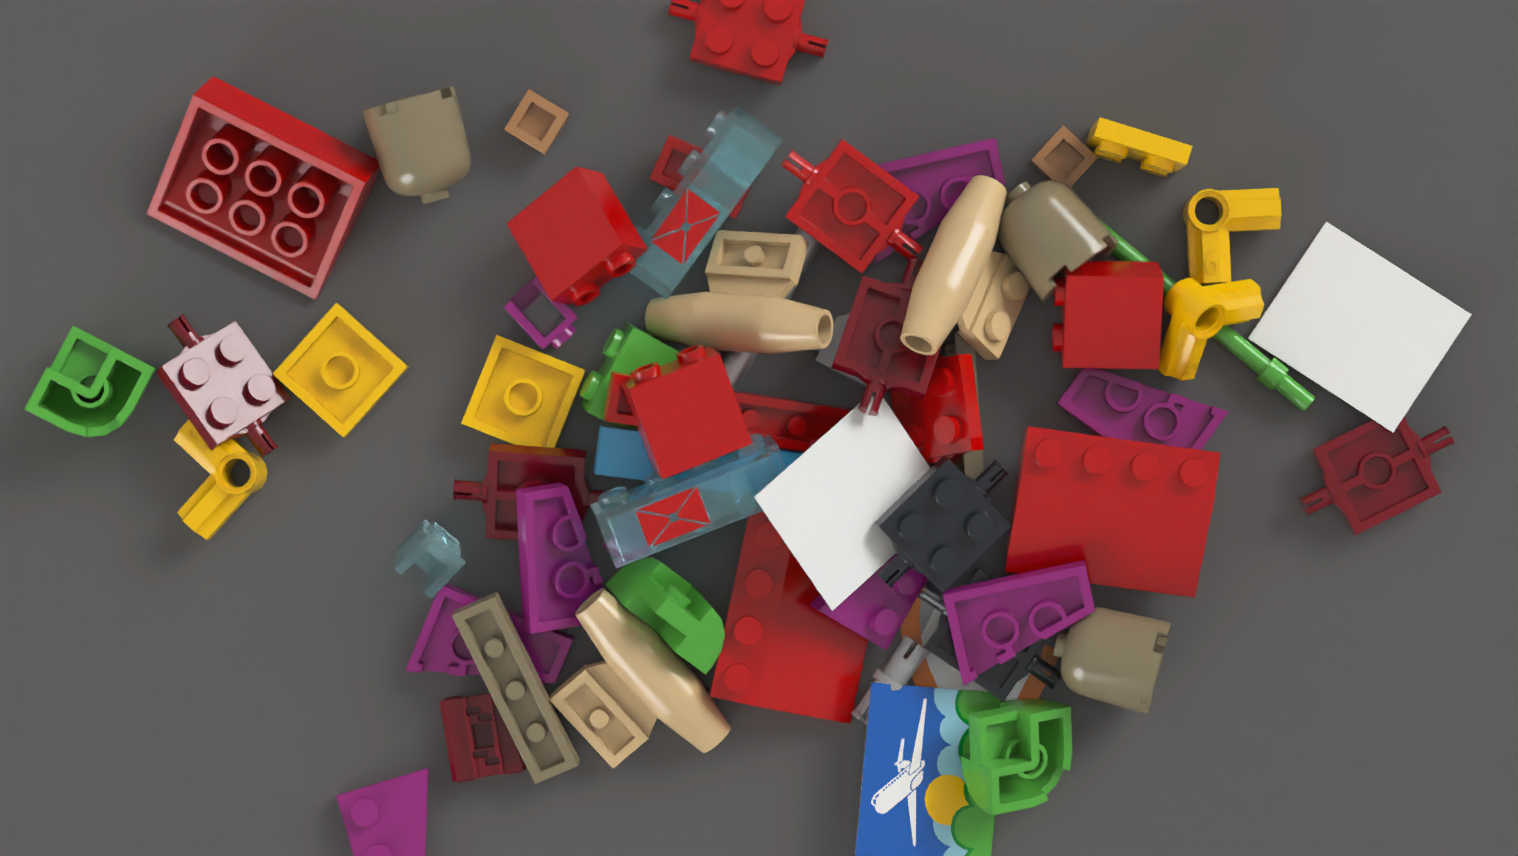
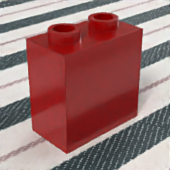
M578 166L573 168L506 223L550 300L574 306H582L596 299L601 292L600 288L612 278L623 276L631 271L636 265L635 260L648 250L604 174Z
M1086 261L1072 272L1066 266L1063 267L1062 277H1054V283L1057 287L1053 290L1054 306H1061L1060 323H1052L1051 333L1052 352L1060 353L1062 367L1159 369L1164 276L1159 262Z
M702 344L691 346L676 354L677 360L659 366L658 362L640 366L630 372L631 378L620 382L653 471L662 480L753 444L720 353L712 347L704 349Z

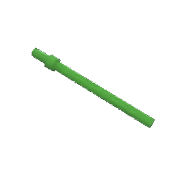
M1102 222L1118 241L1117 247L1111 253L1120 261L1151 262ZM1162 271L1164 276L1163 297H1166L1168 291L1176 282ZM1229 325L1223 326L1218 333L1212 336L1257 373L1256 380L1270 391L1275 388L1303 412L1315 399V396L1287 374L1289 369L1275 357L1271 360Z

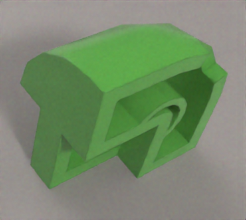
M72 326L50 368L46 367L25 410L70 433L84 437L107 435L123 426L132 415L156 368Z
M653 557L638 558L620 569L607 582L606 586L624 607L654 628L674 652L706 675L722 651L725 633L720 616L690 583Z
M1015 699L1004 702L1000 701V708L969 714L970 754L961 755L960 757L968 791L978 807L987 814L994 816L1035 807L1048 801L1047 794L1057 785L1064 769L1070 771L1072 759L1071 706L1051 700Z

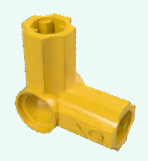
M1279 188L1205 189L1189 198L1183 209L1187 234L1188 278L1195 279L1201 285L1231 282L1229 232L1280 230L1282 214ZM1199 200H1210L1217 206L1219 214L1214 224H1203L1197 219L1195 206Z
M1185 278L1174 284L1164 300L1165 311L1171 315V319L1160 349L1158 370L1165 376H1171L1181 381L1194 379L1208 338L1218 333L1225 325L1249 322L1251 319L1260 318L1265 305L1261 297V287L1252 279L1202 286L1193 278Z
M188 419L179 429L174 441L211 475L177 513L182 518V521L194 532L201 535L204 539L210 540L252 493L257 492L263 487L268 472L262 458L255 453L249 452L235 438L229 439L211 451ZM239 460L245 461L251 472L248 482L243 486L237 485L232 478V468Z

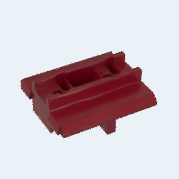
M490 692L461 697V695L447 697L440 701L452 781L461 783L473 781L480 777L502 775L504 773L506 775L522 773L523 770L527 769Z

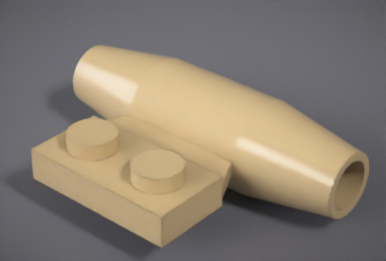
M983 175L972 177L942 220L915 279L900 337L902 343L914 352L923 355L935 354L957 323L959 327L957 333L984 360H997L1002 354L1031 286L1006 253L1002 254L992 251L996 242L1007 191L1000 182L991 177Z
M717 230L705 270L710 292L653 298L646 308L645 325L648 333L652 336L689 346L702 344L704 349L712 347L714 350L779 354L826 348L833 336V318L830 311L784 299L794 286L797 287L809 245L802 235Z
M604 588L593 593L579 606L575 615L605 661L589 665L585 664L550 694L549 701L613 769L649 739L657 718L702 753L712 750L728 735L731 726L712 697H710L701 680L650 625L624 607L617 598Z

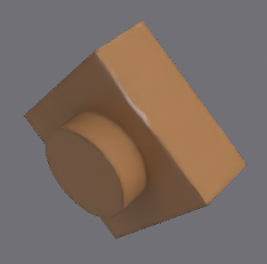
M528 89L505 126L504 131L546 156L570 114Z
M1063 125L1032 158L1030 163L1048 180H1058L1072 187L1097 160L1098 156Z

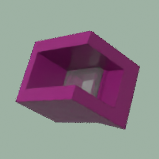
M537 276L533 277L503 305L542 350L549 344L557 349L577 331L572 323L578 316L567 304L551 301Z

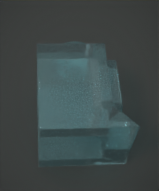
M424 519L398 547L394 570L403 575L413 563L427 573L424 594L432 599L466 561L460 557V542L435 521L430 524Z

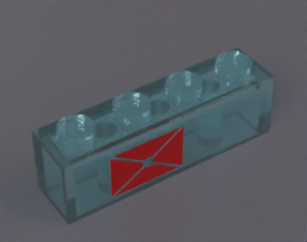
M737 106L729 115L722 110L705 132L711 138V141L701 154L695 149L691 151L677 171L684 177L674 192L666 187L649 209L656 217L646 230L640 225L636 227L648 250L635 260L636 265L629 272L666 299L675 291L784 141L783 138L740 106Z
M759 433L752 434L750 437L753 444L663 480L654 472L644 478L645 484L629 490L624 486L616 487L602 493L598 497L600 501L590 506L615 568L763 511L754 497L786 469L778 444L770 435L762 437Z

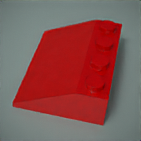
M213 76L192 96L146 214L316 300L368 200L380 167L376 158Z
M1030 426L1024 428L1021 437L1010 521L1012 526L1009 528L1004 572L1021 574L1085 560L1090 584L1195 598L1214 505L1220 452Z
M750 507L724 627L723 647L718 656L710 697L850 724L851 712L855 704L868 639L810 606L820 595L819 591L761 509Z

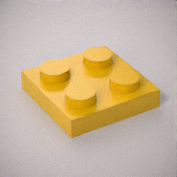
M1101 117L1091 126L1085 144L1096 148L1094 154L1101 159L1115 163H1121L1122 159L1126 158L1141 162L1140 170L1160 177H1167L1168 173L1172 172L1177 173L1186 166L1193 147Z
M335 303L273 372V375L343 438H346L409 366L341 305Z
M496 335L461 424L514 445L556 448L586 370Z

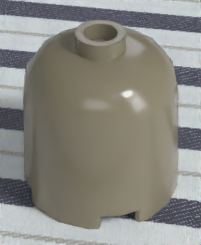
M454 86L362 110L382 176L387 186L396 194L405 197L420 195L422 204L450 197L448 187L461 182L468 174L471 166V156Z
M1048 180L1031 187L1025 181L1006 195L1005 201L1009 206L1002 212L997 238L1005 252L1042 302H1045L1050 295L1053 296V290L1057 287L1054 283V277H1062L1063 267L1066 266L1072 272L1086 261L1091 260L1098 253L1105 259L1118 245V241L1080 196L1064 182Z
M1095 607L1094 612L1071 624L1069 630L1063 629L1058 632L1053 656L1062 658L1060 673L1064 683L1071 691L1080 695L1148 715L1171 622Z

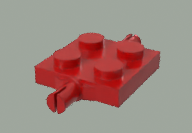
M671 0L668 15L695 22L696 36L689 61L781 86L787 64L796 51L823 59L829 39L802 33L801 14L805 0H701L700 4L689 0Z
M842 138L828 157L816 164V166H813L793 149L788 153L787 156L800 165L801 169L786 159L783 160L780 166L784 167L803 183L799 196L784 215L787 219L860 273H863L874 257L888 248V246L907 260L909 258L916 259L917 256L903 247L902 244L905 243L918 254L923 249V246L903 233L901 229L906 214L920 196Z
M938 354L923 399L899 391H890L893 413L927 463L935 464L945 455L954 464L955 460H958L966 453L984 450L972 354H958L949 357Z

